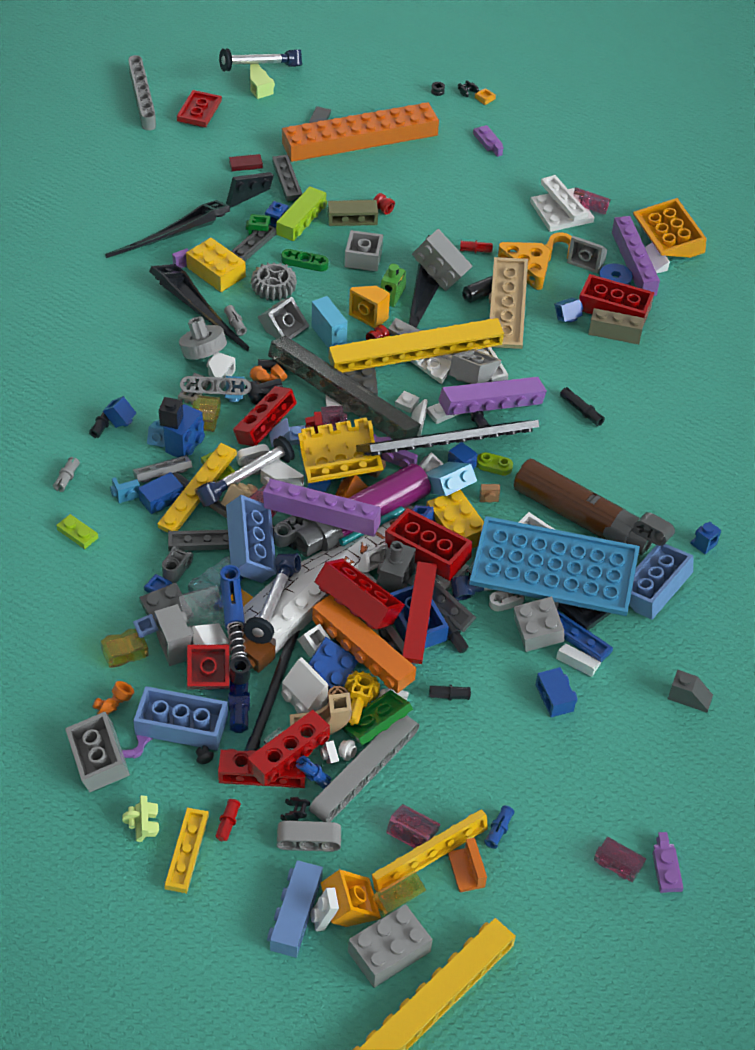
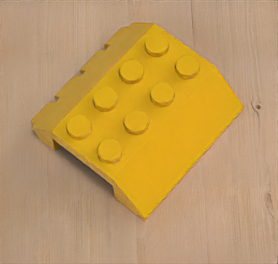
M367 418L354 419L355 427H351L349 420L335 423V431H333L332 424L317 426V434H315L314 427L303 428L301 433H298L307 483L383 470L380 455L364 456L363 452L357 453L356 445L375 442L371 420L367 421Z

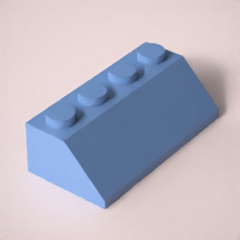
M667 544L663 546L656 545L636 567L629 602L631 608L636 613L653 620L693 573V555Z

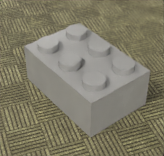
M439 229L431 234L412 253L416 261L425 268L428 274L445 291L472 267L470 262Z
M106 712L65 728L81 780L89 792L130 776L116 731Z
M405 904L351 937L348 941V953L375 988L430 953L433 939Z

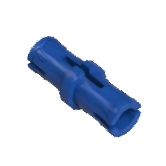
M306 756L298 758L296 767L303 771L310 781H315L323 789L331 783V777L322 771L321 766L312 763Z
M502 806L496 820L492 821L491 830L484 841L488 847L496 849L501 837L508 831V824L514 815V810L511 807Z

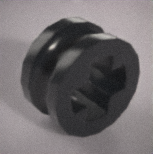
M434 82L431 93L435 96L443 95L445 84Z

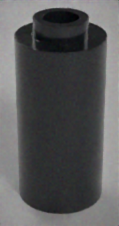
M493 276L465 286L462 291L464 300L471 303L492 293Z

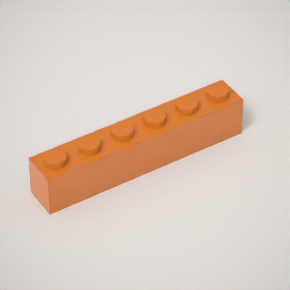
M328 595L313 606L312 619L316 625L320 624L332 639L337 640L344 650L349 651L359 663H363L369 668L370 672L374 676H378L386 687L398 694L415 680L416 667L362 620L351 614L348 608L338 604L332 595Z

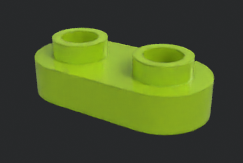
M487 452L477 456V467L480 470L502 476L509 475L512 472L513 462L507 457Z

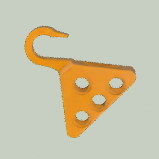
M562 232L554 233L550 236L546 245L542 243L501 242L499 244L498 257L528 259L527 283L534 289L541 290L543 289L548 263L551 260L553 245L557 242L566 243L568 245V259L572 236ZM529 276L534 277L535 280H530Z

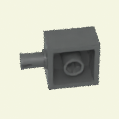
M393 541L390 548H387L385 551L384 562H380L377 574L379 576L376 584L388 593L406 588L414 572L416 548L403 545L400 541Z

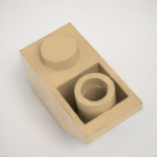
M240 482L239 484H230L221 504L226 507L228 503L240 495L258 501L263 494L257 491L258 488L249 483L247 485Z

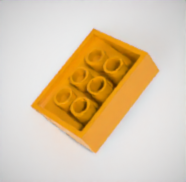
M678 198L633 212L634 217L661 255L691 258L705 253L706 237Z

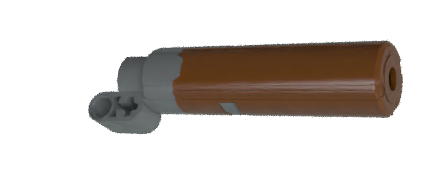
M534 459L526 460L515 476L514 490L603 539L640 546L638 554L641 556L653 543L663 546L675 534L674 526L657 515L646 512L639 518Z

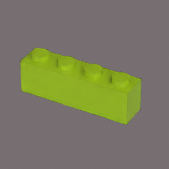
M309 186L276 222V235L291 241L300 236L302 231L310 225L311 221L317 218L321 210L326 208V192Z

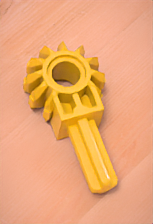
M363 670L360 673L354 671L353 674H349L344 686L348 693L350 692L352 714L349 723L351 726L359 723L363 708L378 697L380 689L377 677L371 676V672L365 673Z

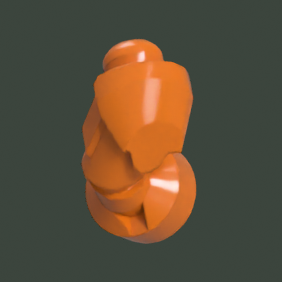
M278 364L271 368L270 374L262 366H255L250 371L251 379L261 383L280 379L283 382L288 378L285 371Z
M117 681L112 688V698L107 700L95 699L93 708L97 709L96 714L106 712L109 715L117 710L116 708L119 706V703L129 701L134 694L132 686L126 682Z

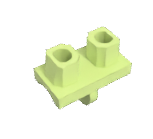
M141 795L140 803L136 804L135 807H129L128 812L122 815V821L125 824H129L130 829L135 828L137 842H143L145 837H156L159 832V823L148 821V818H156L158 804L147 802V796Z

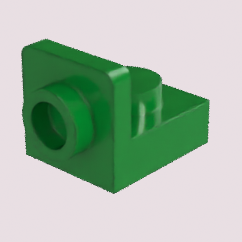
M251 214L250 219L246 221L248 235L252 234L254 230L268 231L270 216Z

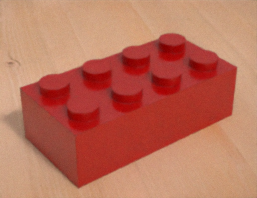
M589 274L580 293L579 300L583 305L582 312L593 314L595 308L645 318V324L655 292Z
M409 508L385 531V543H387L388 548H390L393 541H400L403 545L416 548L414 563L417 564L419 561L437 564L436 574L448 581L472 557L471 540Z
M343 558L325 562L314 581L322 592L332 595L338 604L345 605L350 609L351 614L361 617L366 621V625L372 629L377 630L393 625L405 604Z

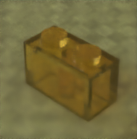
M414 870L378 891L372 898L384 917L418 897L426 889Z

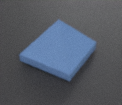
M152 614L133 621L139 638L159 631Z

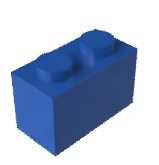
M170 472L139 487V500L150 514H153L172 505L182 493L183 485Z
M561 667L538 673L535 685L550 717L574 712L577 695L574 690H571L568 676L563 673Z

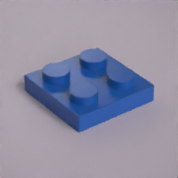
M327 637L323 638L308 662L328 683V689L334 686L343 687L347 677L358 663L352 654Z

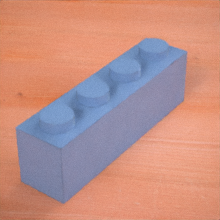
M297 860L295 867L290 868L287 881L290 882L288 888H283L281 895L283 903L281 908L277 907L274 916L276 924L274 928H270L267 941L270 942V951L297 958L310 913L323 878V867Z

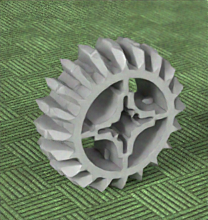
M267 262L266 265L261 264L260 267H256V270L253 271L251 284L253 291H255L256 295H260V298L265 297L266 300L272 299L274 301L275 299H286L288 295L291 296L292 292L295 291L297 279L295 272L292 271V268H288L287 265H282L281 262L279 264H275V262L269 264Z

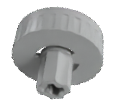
M201 316L189 320L190 331L179 340L183 356L187 359L209 357L221 351L227 344L223 328L218 325L206 326Z

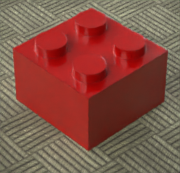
M187 645V690L229 689V645Z

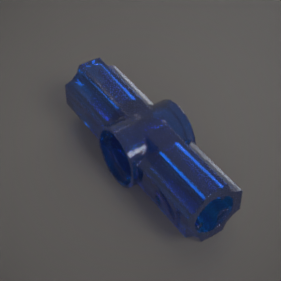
M230 680V693L228 695L230 730L235 733H243L248 730L250 692H248V682L243 685H236Z

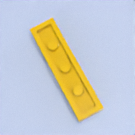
M187 807L166 878L165 890L187 894L209 817V811Z

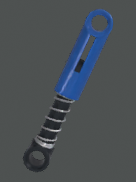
M226 565L220 571V588L225 629L229 634L228 640L230 641L229 647L231 649L229 678L234 684L243 685L250 679L251 663L244 652L246 648L243 645L245 639L242 637L244 635L242 630L245 625L240 570L234 565ZM232 592H233V601H231V594H230V593H232Z

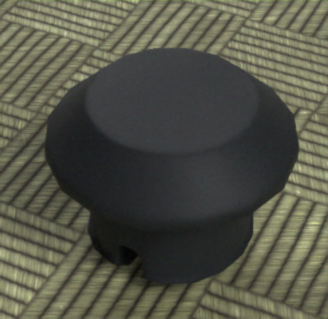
M202 746V749L198 747L196 750L198 756L196 759L197 763L207 764L212 761L214 753L209 752L207 746Z

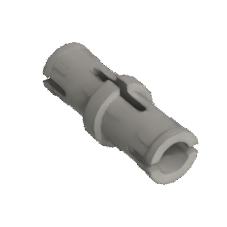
M233 305L225 307L224 313L227 315L229 324L234 327L237 335L242 336L246 334L247 328L242 322L241 315L237 314Z
M70 457L65 467L61 468L59 477L53 484L55 490L58 491L61 486L60 492H63L68 482L74 478V472L80 464L77 458L72 462L73 457Z

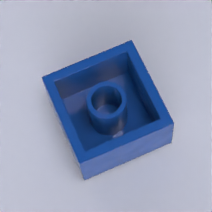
M183 404V418L179 428L163 427L166 453L179 458L186 455L188 457L194 452L195 447L202 443L205 437L203 412Z

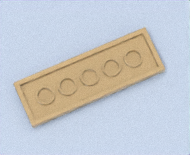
M494 257L490 319H499L504 332L502 345L493 347L523 348L528 259Z

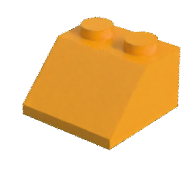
M378 286L352 287L350 289L349 315L372 328L380 324L382 325L389 318L390 293Z
M339 869L320 883L323 892L326 888H335L339 909L332 918L331 923L349 927L381 918L368 877Z

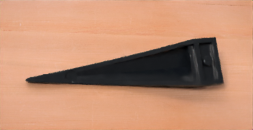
M218 200L202 204L166 228L135 243L106 253V258L212 225L216 217L225 216V213L230 212L229 205Z
M420 263L418 264L409 325L415 328L418 326L439 288L436 280L428 274Z
M176 264L151 266L149 272L155 276V279L160 281V285L212 325L221 326L225 335L246 351L249 350V346L215 313L184 270Z

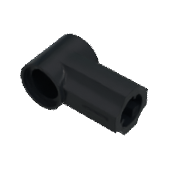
M280 379L264 383L251 381V390L247 395L251 402L257 405L275 386L283 387Z

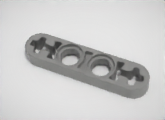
M186 376L182 378L180 387L184 392L245 395L250 392L251 383L243 378ZM188 379H190L191 383H197V379H199V390H196L197 386H191L188 389L184 383L188 382ZM204 380L211 382L212 386L209 390L203 389L202 382ZM222 381L229 383L230 387L227 391L221 390L220 383ZM232 381H235L234 385H240L244 382V385H247V389L241 392L240 388H234L235 392H232Z

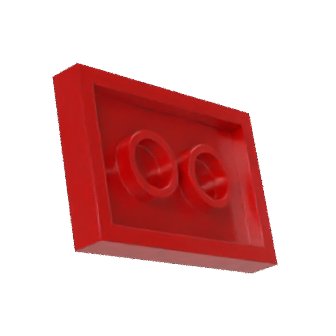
M192 90L177 115V121L199 127H207L222 101V96Z

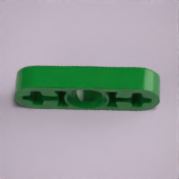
M285 249L281 253V261L285 265L320 272L328 269L329 260L326 256L293 249Z

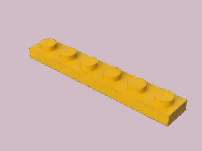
M223 443L218 445L157 523L159 529L168 533V531H178L200 503L195 489L207 482H216L237 455L236 449Z
M481 809L469 815L466 819L452 825L449 829L432 837L424 844L415 847L402 857H398L387 866L378 869L372 874L376 892L381 894L466 843V839L474 838L488 829L486 813Z

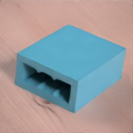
M325 296L312 301L311 327L327 348L347 344L348 321L329 297Z
M447 462L426 472L431 484L429 494L447 496L477 482L472 465L468 463Z

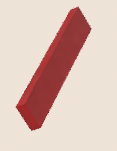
M417 562L402 654L410 663L422 664L437 564Z

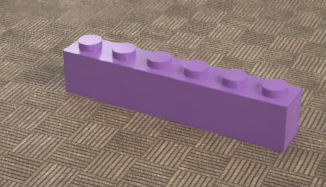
M615 217L612 234L627 268L632 272L635 286L655 292L654 296H657L660 280L631 217Z
M539 377L442 387L438 401L446 415L542 404L547 390Z
M271 478L263 491L264 508L373 537L381 523V507Z

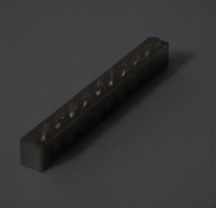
M286 335L271 341L268 353L270 358L360 418H367V421L371 420L372 426L393 440L417 436L420 423Z

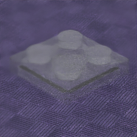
M217 585L178 595L181 611H184L187 617L186 624L188 627L191 626L192 628V626L219 623L220 626L225 625L223 605Z

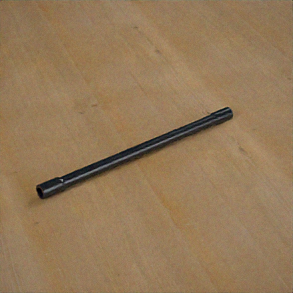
M300 630L293 634L284 645L254 729L244 751H257L259 749L261 737Z

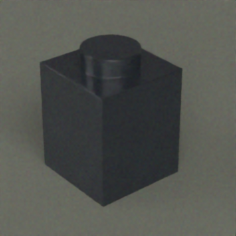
M164 397L159 408L160 426L178 429L183 418V401Z

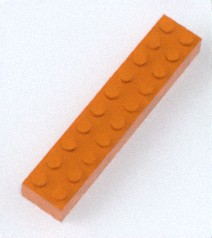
M429 102L407 105L399 108L282 128V144L290 161L294 162L438 136L439 119Z

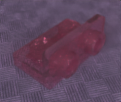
M575 187L573 194L579 195L578 199H581L580 203L584 208L606 214L611 199Z
M402 804L391 815L386 833L415 848L429 841L438 832L441 824Z
M607 836L602 846H599L596 850L594 860L600 866L617 873L622 879L633 882L645 864L646 858Z

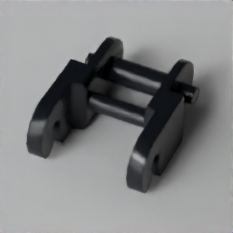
M468 80L465 81V84H458V89L463 96L469 97L467 90L479 92V88Z
M290 797V801L289 799L285 800L287 805L295 807L294 811L285 813V815L281 814V820L298 821L299 818L307 817L305 809L310 806V802L307 799Z

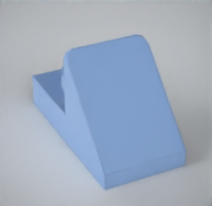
M285 418L269 432L271 447H274L273 440L275 438L278 439L279 436L285 437L291 445L299 444L298 433H301V429L305 428V425L289 427L288 420Z

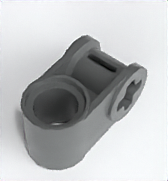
M173 546L168 556L162 562L163 578L172 583L178 582L186 569L190 567L193 561V553L179 550V547Z

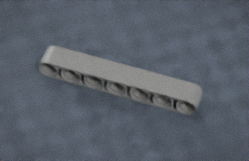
M133 55L128 59L129 73L143 129L153 130L156 128L155 110L143 61L140 56Z
M406 715L390 725L387 730L379 733L313 800L309 811L323 822H331L413 738L419 729V723Z

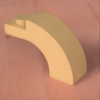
M350 692L329 695L327 705L315 711L330 725V734L342 729L351 718ZM309 712L290 714V726Z

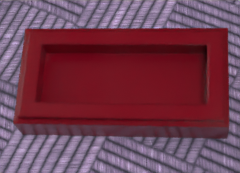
M260 154L229 157L231 171L263 168Z

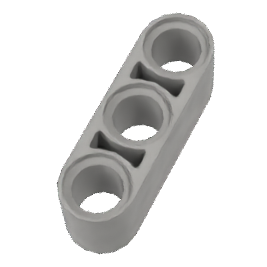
M282 821L277 826L276 845L279 849L292 851H338L341 848V825L335 822Z

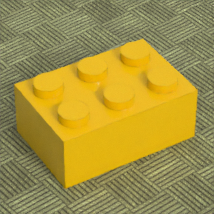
M213 238L207 239L186 252L187 268L220 292L246 277L245 261Z
M461 489L447 496H440L427 501L426 506L433 507L436 523L471 540L472 548L478 546L484 521Z

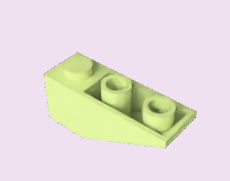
M250 64V91L257 99L274 94L275 83L273 79L267 75L266 71L259 64Z

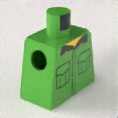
M397 264L389 265L380 285V288L390 293L389 306L395 307L406 288V271L399 268Z

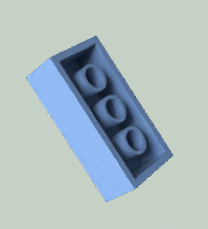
M240 495L226 505L230 563L240 570V576L263 583L277 574L271 510L264 508V503Z
M145 686L133 721L135 735L201 748L202 746H207L208 749L218 751L228 718V702Z

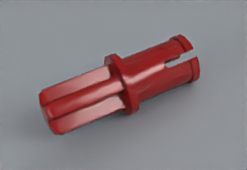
M461 240L460 251L491 253L493 251V244L477 242V240L475 242Z
M228 799L224 813L219 818L220 824L215 837L221 842L228 840L232 827L237 822L236 816L241 803L236 799Z

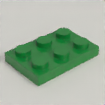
M389 690L363 708L358 724L351 726L348 722L342 729L358 743L364 745L382 731L387 730L397 720L404 718L413 708L410 702Z

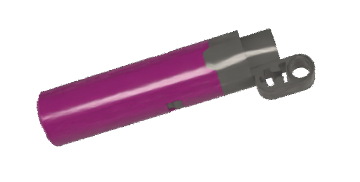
M413 463L352 495L348 499L381 507L382 517L400 506L406 508L429 495L431 484L424 469ZM292 515L275 525L273 536L274 544L277 547H286L295 542L299 552L303 556L308 557L319 550L328 551L340 544L339 539L354 531Z

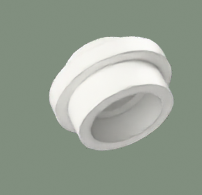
M343 740L339 746L338 754L343 760L349 761L356 755L357 747L353 740Z

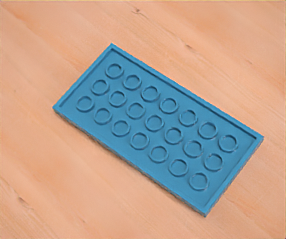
M485 516L469 585L538 599L552 596L554 602L627 616L640 546Z

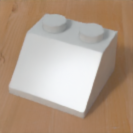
M301 657L282 681L281 694L286 702H290L294 706L297 713L310 712L311 710L317 711L328 703V683Z

